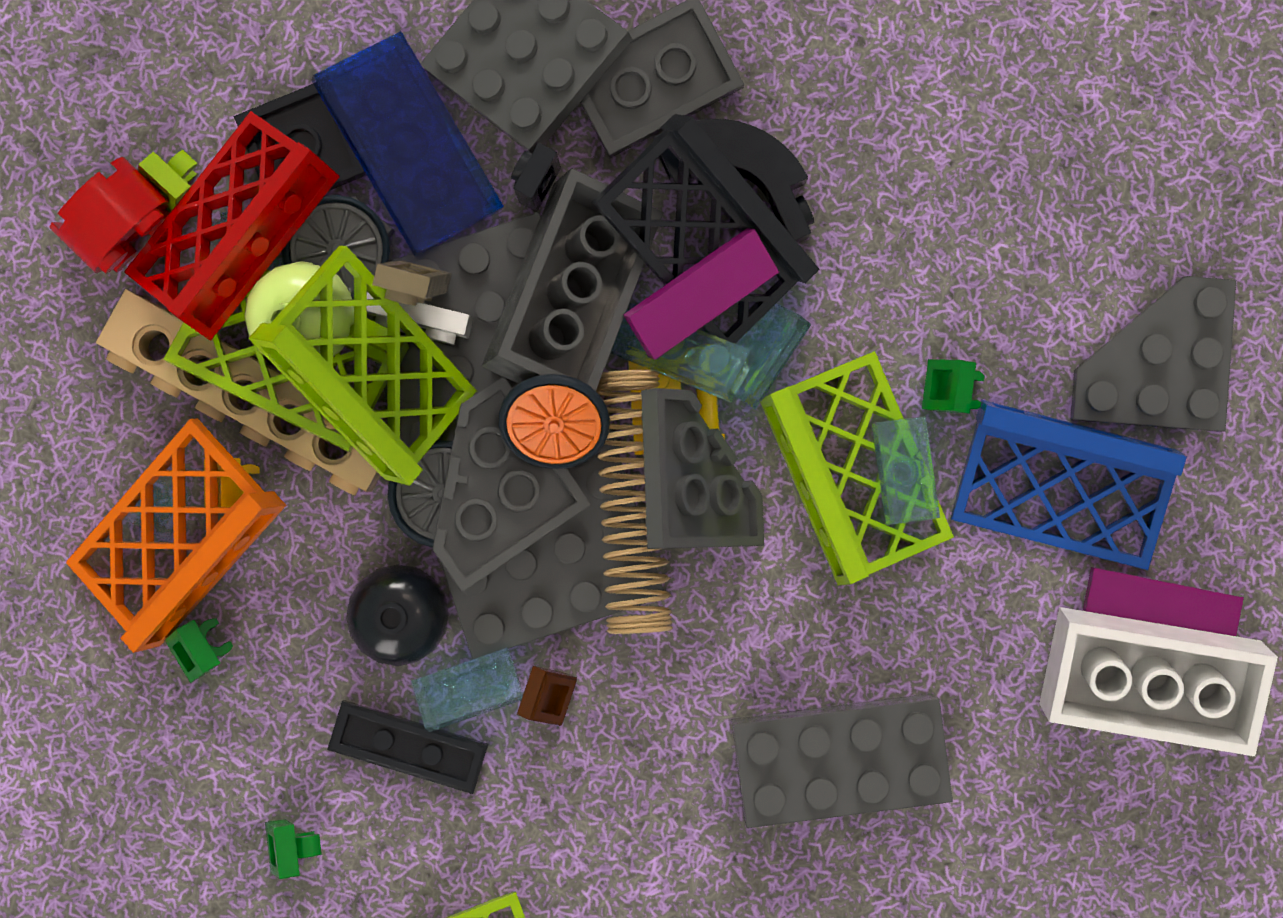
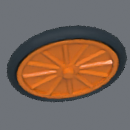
M546 374L522 381L508 393L499 411V428L503 440L519 458L543 468L562 469L584 463L598 453L605 444L609 434L610 417L607 406L601 396L591 386L579 379L566 375Z

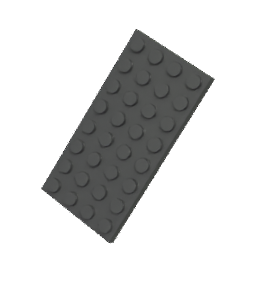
M539 212L389 261L403 260L452 273L448 292L434 296L432 301H425L423 304L468 314L474 319L469 339L456 336L454 345L432 340L477 390L474 395L503 377L481 366L540 220ZM367 313V318L375 322L376 316ZM407 342L409 349L400 364V372L420 371V349L414 342ZM375 362L377 370L379 371L381 364ZM432 363V371L438 370ZM445 377L432 378V407L444 406L457 391ZM506 378L512 388L519 384ZM420 379L400 380V409L420 408ZM386 384V386L384 387V391H385L386 397H387V384ZM420 415L400 417V439L410 447L420 435ZM458 415L437 440L453 441ZM603 445L598 453L586 462L567 468L591 505L473 586L461 592L442 565L472 660L624 611L609 610L605 607L608 603L660 596L616 594L604 591L608 586L654 580L653 578L609 577L603 574L608 569L654 563L615 561L603 558V555L608 552L647 547V545L608 544L602 541L604 536L644 530L605 527L601 524L604 519L639 514L638 512L607 511L600 508L604 502L633 497L604 494L599 491L604 485L628 481L627 479L606 478L598 474L601 469L622 465L621 462L603 461L597 457L601 452L617 449V446ZM619 454L609 455V457H620ZM620 470L609 473L625 474V471ZM626 486V487L614 488V489H612V490H631V489H630V486ZM634 502L614 506L636 507V504ZM641 519L614 522L642 524ZM642 535L620 539L647 540V537ZM651 551L621 555L653 557ZM655 567V568H649V569L628 571V572H631V573H655V574H658V571H657V568H656V567ZM662 583L650 586L629 588L664 591Z

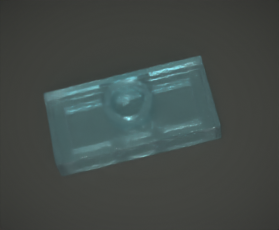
M926 416L872 424L886 525L940 518Z

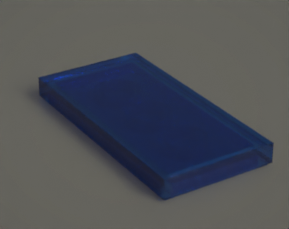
M401 31L313 75L311 79L313 85L415 257L502 210L504 205Z

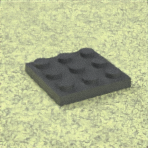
M473 0L422 60L420 66L435 80L532 154L538 142L543 145L547 143L633 39L626 29L587 0Z

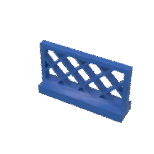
M981 399V407L978 408L976 416L977 424L958 487L951 520L1149 570L1177 475H1182L1187 456L1173 448ZM986 435L1007 440L1016 457L989 471L981 458ZM1015 442L1031 446L1032 448L1021 453ZM1043 450L1055 452L1064 470L1039 484L1026 460ZM1065 455L1082 460L1070 466ZM1092 463L1105 465L1114 482L1088 496L1075 473ZM979 464L984 475L974 480ZM1020 464L1033 488L1007 502L994 478ZM1114 468L1129 471L1130 473L1119 478ZM1143 475L1160 479L1155 499L1137 509L1125 485ZM1070 477L1082 500L1056 514L1043 491ZM989 482L1002 505L984 516L966 512L965 509L970 492ZM1119 490L1131 513L1105 527L1093 503ZM1038 495L1051 518L1033 529L1021 526L1012 509ZM1087 507L1100 530L1082 541L1071 539L1061 522ZM1007 512L1012 523L995 518ZM1151 512L1148 524L1146 525L1142 516ZM1136 520L1144 533L1139 556L1119 551L1110 534ZM1056 525L1062 536L1044 531ZM1105 538L1110 548L1095 545L1094 543Z

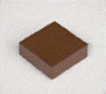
M533 666L517 715L531 721L561 726L577 682V677L561 671Z

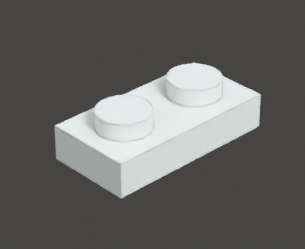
M367 292V299H374V298ZM399 303L419 327L426 329L425 333L431 340L454 345L456 336L469 339L474 320L470 315L423 303H417L416 306ZM380 305L367 306V313L376 316L375 322L387 328V313Z

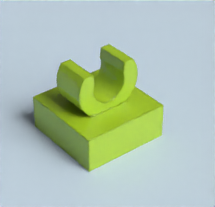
M181 150L166 164L153 151L138 164V171L169 201L167 210L171 212L191 187L188 183L197 175L193 169L197 167L198 163L184 150Z

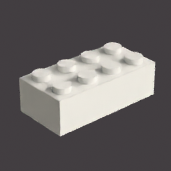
M1059 607L1039 704L1048 721L1052 723L1255 756L1278 657L1260 640Z

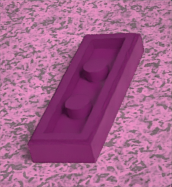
M746 228L623 314L648 357L656 360L774 277L779 271L755 229Z
M1091 567L1083 611L1237 636L1244 597Z

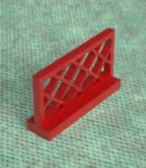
M250 111L129 264L124 273L167 307V310L211 341L340 176L300 142H295ZM258 131L262 132L261 150L245 155L247 145ZM286 157L274 172V161ZM260 165V179L244 185V170ZM230 175L229 190L214 195V187L221 178ZM253 198L250 204L242 212V202L244 200ZM228 206L227 221L212 226L213 210ZM198 216L197 231L182 236V228L192 217ZM222 238L210 253V242ZM196 246L195 263L180 267L181 251ZM166 256L165 272L150 277L145 276L158 258ZM190 279L178 294V282Z

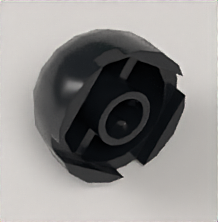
M397 564L378 568L360 580L349 598L346 619L350 636L362 653L381 664L402 666L420 661L437 648L446 634L449 612L445 593L433 577L417 567Z

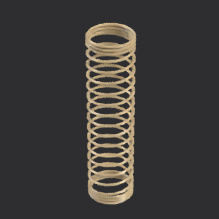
M655 370L603 372L596 392L599 395L619 397L604 400L605 405L642 400L641 393L612 391L656 388L660 385L658 382L660 379L658 375L660 373ZM607 407L608 413H620L609 416L610 421L642 417V409ZM610 424L609 429L624 431L609 433L607 439L643 433V425ZM606 440L604 445L629 447L601 452L597 456L600 460L631 464L604 468L598 474L606 478L639 480L607 484L602 486L599 491L604 494L639 497L604 502L600 508L607 511L646 512V507L614 506L646 501L645 491L612 490L614 488L645 484V476L643 474L609 473L644 467V458L609 457V455L644 450L643 442ZM646 513L604 519L601 524L605 527L646 530L604 536L602 541L608 544L647 545V540L620 539L647 535L646 524L614 523L646 518ZM640 547L608 552L603 555V558L606 560L654 562L606 570L603 574L609 577L653 578L654 580L608 586L604 590L605 592L660 595L608 603L605 607L609 610L660 612L649 615L607 618L608 624L606 626L608 629L606 631L609 634L651 633L672 630L671 624L673 622L670 615L672 611L669 608L635 606L637 604L666 600L671 596L668 591L629 589L665 583L671 578L665 574L628 572L665 566L669 561L661 557L621 556L660 549Z

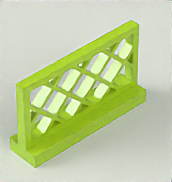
M339 245L271 324L261 323L248 339L385 480L410 486L423 471L418 462L458 415L460 405L473 397L477 390L398 302L384 298L386 289L372 285L373 274L347 246ZM344 265L354 276V299L333 300V277ZM367 292H368L374 299H367ZM320 293V300H314V298ZM380 305L387 313V336H367V306ZM354 306V337L333 338V307ZM307 307H320V338L305 339L292 325ZM400 328L406 335H400ZM400 342H414L420 349V371L400 372ZM387 343V373L367 374V344ZM354 344L353 375H339L333 368V345ZM320 345V353L313 346ZM432 363L438 370L432 371ZM445 377L457 391L444 406L432 407V378ZM401 379H420V408L400 409ZM387 380V410L374 411L367 404V381ZM347 382H354V389ZM420 415V435L408 447L400 439V417ZM387 417V424L381 418Z
M267 269V270L264 272V274L261 276V278H262L264 275H266L268 272H270V270ZM250 292L240 303L243 312L231 315L221 328L245 321L246 299ZM367 318V336H387L386 327ZM183 322L164 357L166 362L351 453L353 446L342 435L326 428L322 414L311 403L292 409L279 404L274 386L289 380L283 374L271 377L265 357L255 345L225 355L219 333L217 332L213 337L218 355L217 358L196 364L182 357L190 339L201 335ZM354 324L350 327L348 337H354ZM400 342V364L409 349L407 342ZM387 343L367 344V358L381 364L378 373H387ZM345 344L344 346L353 351L342 355L339 352L333 357V367L338 365L341 375H347L344 363L354 360V344ZM257 355L264 380L244 387L235 383L228 363ZM221 366L224 377L210 371V369ZM387 380L373 381L367 384V404L372 409H374L386 386ZM268 389L271 400L255 392ZM314 411L317 423L302 416V414Z
M875 351L760 399L762 408L838 586L853 584L869 577L870 574L954 538ZM865 366L868 367L875 384L868 402L843 392L850 373ZM840 377L836 388L824 384ZM814 388L833 396L823 421L805 413L798 394ZM879 396L885 409L876 406ZM840 400L865 410L855 435L831 425ZM872 414L890 420L895 432L888 449L863 439ZM811 425L820 429L817 438ZM827 432L852 442L843 468L827 462L823 456L821 448ZM899 443L905 456L896 453ZM860 446L884 456L875 482L850 472ZM892 460L909 466L912 471L914 480L908 495L883 486ZM831 472L839 475L837 484H835ZM847 479L872 489L862 515L845 508L841 495ZM919 490L924 502L915 499ZM880 493L904 503L895 528L870 519ZM912 506L930 514L937 533L920 540L903 532ZM851 519H853V520L859 522V525H858L856 531H855L854 526H853V524H852V522H851ZM867 526L891 535L885 555L871 562H868L861 545ZM900 540L910 543V545L896 550Z

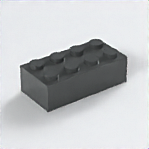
M573 168L553 184L481 367L517 383H521L534 376L546 374L566 375L579 379L596 391L623 321V314L626 313L644 266V261L592 203L608 185ZM622 192L611 203L623 219H641V201ZM652 207L651 219L661 220L664 212ZM630 226L640 237V226ZM651 226L650 247L658 227Z
M932 693L731 719L743 816L747 828L953 802L940 699Z

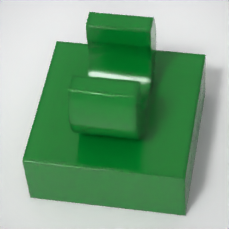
M928 359L922 409L936 412L970 414V409L981 407V401L972 400L974 381H984L985 375L980 371H975V362Z
M217 618L208 619L200 626L196 624L195 620H192L176 629L164 640L190 683L220 664L218 659L226 655L233 647L231 641L224 643L220 647H213L207 642V632L219 624Z
M286 819L265 822L270 872L278 879L300 876L298 858L322 855L320 835L315 834L314 831L295 833L294 824Z

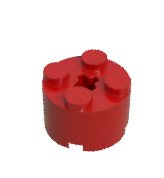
M119 157L111 162L117 171L107 179L100 172H97L80 187L58 212L65 221L51 222L49 227L95 273L103 271L107 274L111 270L118 273L138 253L132 244L147 234L152 237L170 214L167 210L169 201L125 157Z

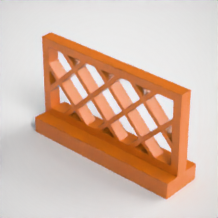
M198 418L189 419L70 556L66 564L126 632L122 635L121 640L133 653L159 647L287 505L274 491L264 492ZM193 438L204 448L205 470H185V447ZM217 463L223 470H218ZM172 464V470H166ZM160 476H172L173 506H154L153 484ZM185 476L205 477V507L186 506ZM218 477H230L244 492L231 507H218ZM141 499V506H135ZM129 512H141V542L123 541L122 520ZM154 513H173L174 542H154ZM186 513H206V536L200 543L186 542ZM218 513H225L218 521ZM110 535V541H104ZM98 548H110V577H100L86 562ZM123 548L142 549V578L124 577ZM155 549H174V572L168 578H155ZM187 550H192V552L187 556ZM124 584L142 585L143 607L135 616L124 604ZM155 585H161V587L155 592Z

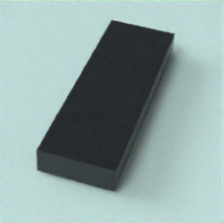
M343 700L327 750L473 794L489 744Z

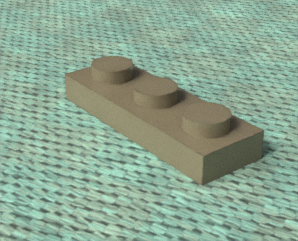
M403 260L378 263L372 285L385 288L384 298L416 306L417 303L432 301V297L447 293L452 273Z

